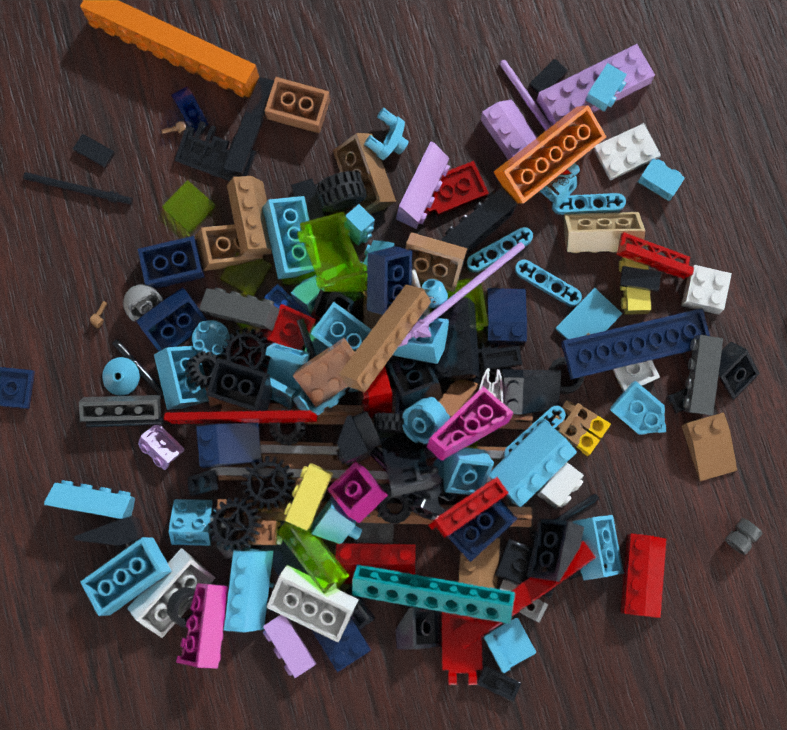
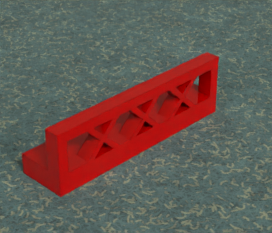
M625 232L621 233L617 255L682 279L693 275L694 267L689 266V256ZM626 239L631 241L632 244L625 243ZM646 246L648 247L649 251L640 247ZM662 252L665 254V256L659 255L657 253ZM674 259H681L683 260V263L675 261Z
M496 477L437 517L429 524L431 530L437 527L444 538H446L505 497L509 492L499 478Z

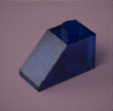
M188 86L171 95L189 127L195 128V131H197L201 121L205 122L206 126L208 125Z

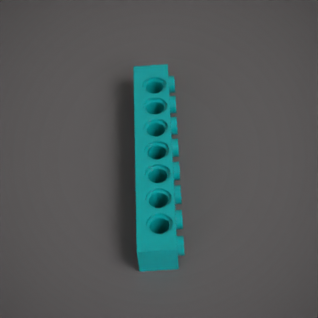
M357 565L352 586V596L511 624L515 592L363 565Z

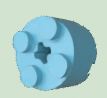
M434 397L424 398L406 409L403 413V430L412 441L427 444L430 437L450 419V416Z

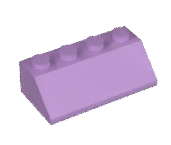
M512 100L497 102L482 111L481 121L508 160L537 138V135Z
M430 142L397 212L396 220L417 229L419 223H424L427 216L424 212L427 207L431 208L435 199L432 196L435 191L438 192L443 183L440 179L442 175L446 177L450 168L448 165L449 157L433 142Z

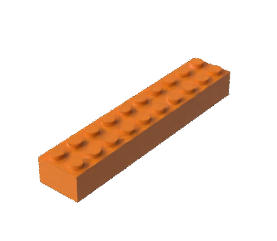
M83 0L80 5L84 16L88 20V24L97 29L100 27L111 36L117 35L128 44L130 42L134 43L143 51H151L153 55L160 59L165 58L175 66L185 67L188 72L192 74L197 73L206 81H214L223 89L229 88L238 96L251 97L259 79L255 64L119 0Z

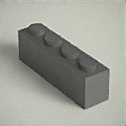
M216 287L214 290L206 289L199 308L205 314L273 331L280 311L279 308L274 306L273 301L268 299L259 301L258 298L251 295L242 297L241 294L231 291L229 294L225 293V290Z
M697 335L692 339V358L688 362L690 373L685 383L687 396L683 399L684 412L713 415L723 338Z
M161 395L83 397L79 401L80 421L159 419L162 414Z

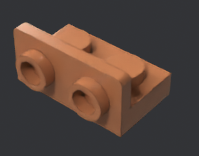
M244 517V523L249 526V519ZM263 517V521H257V523L262 524V527H257L256 531L260 532V535L255 534L253 536L257 541L249 542L251 545H277V530L280 527V522L275 521L274 517ZM239 532L236 540L242 538L246 532Z

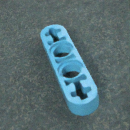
M619 193L569 195L562 203L567 206L560 209V207L553 203L552 209L559 215L619 212L625 206L626 199ZM600 199L603 202V207L596 208L593 205V201ZM607 199H609L608 203L614 202L615 199H617L618 202H621L618 207L615 203H610L609 206L606 207ZM570 200H571V209H569V206H570V205H568ZM581 200L585 206L582 209H578L575 207L574 202Z
M526 227L520 228L472 254L467 260L468 270L477 273L492 265L509 251L503 248V243L510 241L513 247L516 246V240L521 237V233L524 235L528 234L526 241L521 239L518 243L522 242L524 246L529 245L533 238L532 231ZM494 250L497 253V257L489 259L486 255L487 251ZM482 254L484 260L479 262L478 267L476 268L475 265L471 266L472 260L479 261Z
M520 260L516 264L515 273L518 277L567 306L575 307L580 303L582 294L578 289L528 260ZM526 265L529 272H532V269L536 271L529 278L530 273L527 271L520 272L521 268L519 266L523 267ZM543 274L545 281L543 283L536 282L535 275ZM558 283L561 285L562 290L559 293L553 292L551 289L552 284ZM565 288L568 289V291L566 292L567 294H576L575 298L577 299V301L573 300V302H571L569 300L570 297L566 294L564 295V298L561 296L564 293Z
M560 406L551 407L504 450V458L510 453L508 450L512 451L516 448L517 445L515 443L518 442L519 445L522 442V438L528 436L538 423L545 420L550 424L547 420L553 416L552 411L560 412V420L555 418L551 422L554 425L553 428H556L565 419L564 409Z

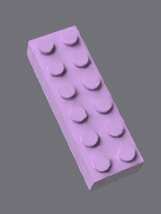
M633 45L539 92L537 102L549 124L553 126L577 106L588 105L592 112L599 110V108L585 99L607 63L627 74L624 80L627 83L622 92L617 91L615 95L617 97L616 101L651 84L655 74L638 45Z

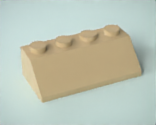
M639 212L564 214L567 252H617L620 236L623 232L641 239L645 238V228ZM626 239L625 243L632 244L631 241Z

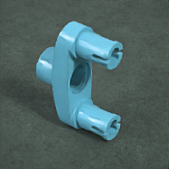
M382 108L377 118L385 122L390 130L383 144L372 135H369L364 145L375 152L377 157L384 160L392 151L400 155L407 147L408 140L402 137L405 121Z

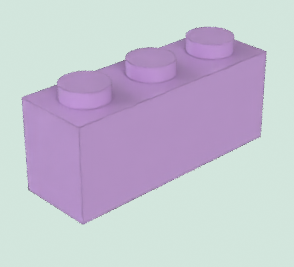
M280 615L263 626L265 629L263 631L264 636L268 642L272 640L275 648L273 650L279 659L283 658L286 665H284V668L289 676L293 675L296 678L317 664L289 618Z

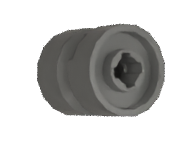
M741 518L735 525L736 531H731L725 538V541L735 551L745 556L752 548L751 543H756L763 533L753 523L745 518Z

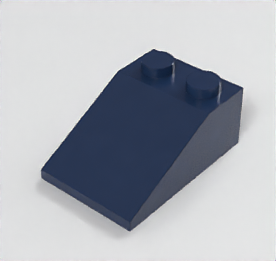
M487 289V344L488 342H491V345L526 344L527 311L525 289Z
M259 423L197 426L199 463L202 468L248 464L252 461L257 463L258 458H262Z
M499 500L447 537L471 562L518 518Z

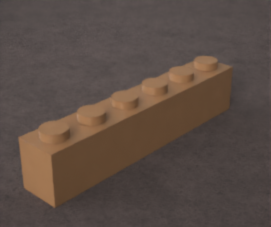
M407 284L404 286L339 373L348 387L362 392L368 389L431 303L424 289Z

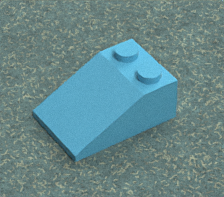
M333 302L310 334L328 347L345 338L354 352H356L372 329Z

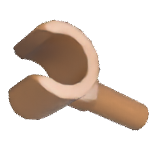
M180 121L176 126L162 129V133L178 131L180 135H183L186 124Z
M105 301L102 302L97 313L93 314L90 318L92 325L96 328H100L104 322L100 316L107 305Z

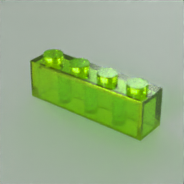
M286 521L277 533L322 593L326 594L339 588L349 575L321 538L311 534V526L308 530H305Z

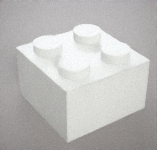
M693 265L694 272L693 275L687 277L681 306L696 310L703 308L705 312L720 314L725 308L732 273Z
M566 463L543 485L537 496L554 509L565 507L571 499L569 494L577 491L583 483L581 478L584 475L569 463Z

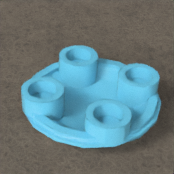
M215 320L200 322L192 334L194 349L198 353L206 351V353L208 351L212 352L211 356L214 354L219 356L224 353L225 350L222 349V346H228L225 339L230 340L226 326Z

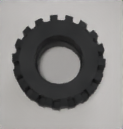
M355 171L333 174L324 178L315 186L321 209L327 212L351 208L361 203L367 197L361 175Z

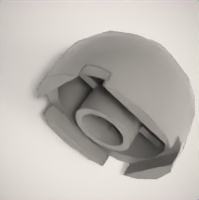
M141 284L133 286L127 291L123 299V307L128 317L135 322L136 319H139L160 304L163 299L152 286Z

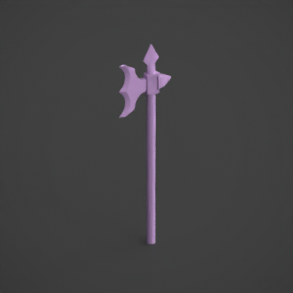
M519 242L423 320L417 321L398 347L408 344V340L412 337L415 339L418 337H431L428 325L525 248L524 244Z

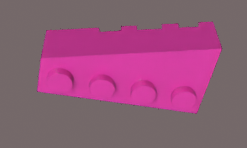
M483 386L430 437L427 448L442 461L509 423L514 412Z
M197 583L191 605L193 614L186 623L188 628L187 637L182 638L181 647L184 648L182 655L177 657L176 663L202 668H218L221 658L220 649L221 641L223 640V625L226 618L225 609L228 599V586Z

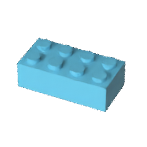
M142 537L80 583L98 616H107L113 614L171 573L172 570L155 540Z

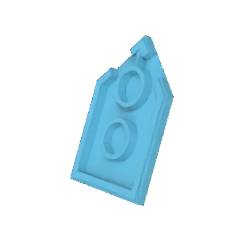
M633 381L610 408V411L639 435L666 432L665 405L636 381Z

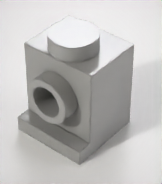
M536 599L532 602L534 604L532 611H529L527 606L519 611V613L540 622L548 604Z

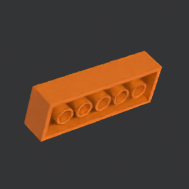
M588 105L577 106L496 169L494 174L504 190L516 203H525L604 140L606 135Z

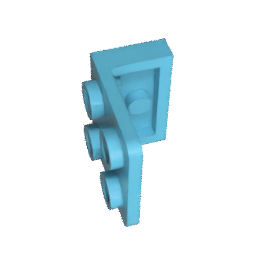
M346 388L317 407L303 389L293 400L299 410H311L316 415H320L325 410L324 408L327 406L332 408L339 402L338 399L346 394Z

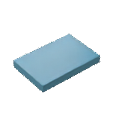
M594 288L555 329L566 340L585 336L587 333L594 334L606 331L622 313Z

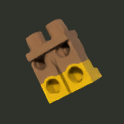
M566 400L562 408L569 416L566 421L563 420L554 429L588 457L611 424L581 404L577 403L575 405Z

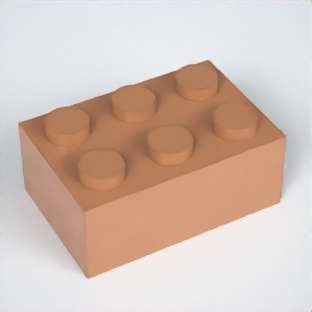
M275 77L265 108L266 118L320 134L330 103V93L326 90Z
M345 338L297 368L293 375L316 407L348 387L339 373L355 352Z

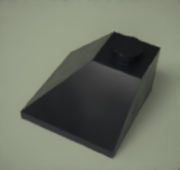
M730 342L721 351L718 376L729 396L734 400L760 373L748 350Z
M409 608L396 628L397 649L441 647L440 611Z

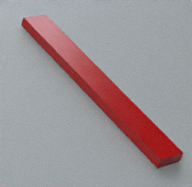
M311 410L169 412L164 414V420L172 424L317 422L318 417Z
M584 541L581 542L579 550L560 582L529 578L511 591L515 592L512 616L596 558ZM473 617L452 632L463 649H466L503 622Z

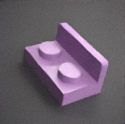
M153 425L140 436L138 442L141 451L148 454L153 459V462L164 470L184 452V448L161 425Z

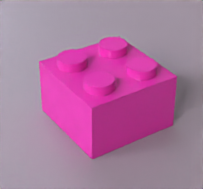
M356 461L327 489L348 517L359 523L388 496L369 471Z

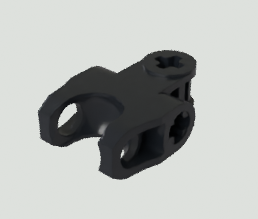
M441 478L440 483L434 485L433 488L406 493L400 496L413 502L411 509L414 513L425 519L435 520L447 511L440 506L438 498L453 501L457 498L458 494L445 492L444 479Z

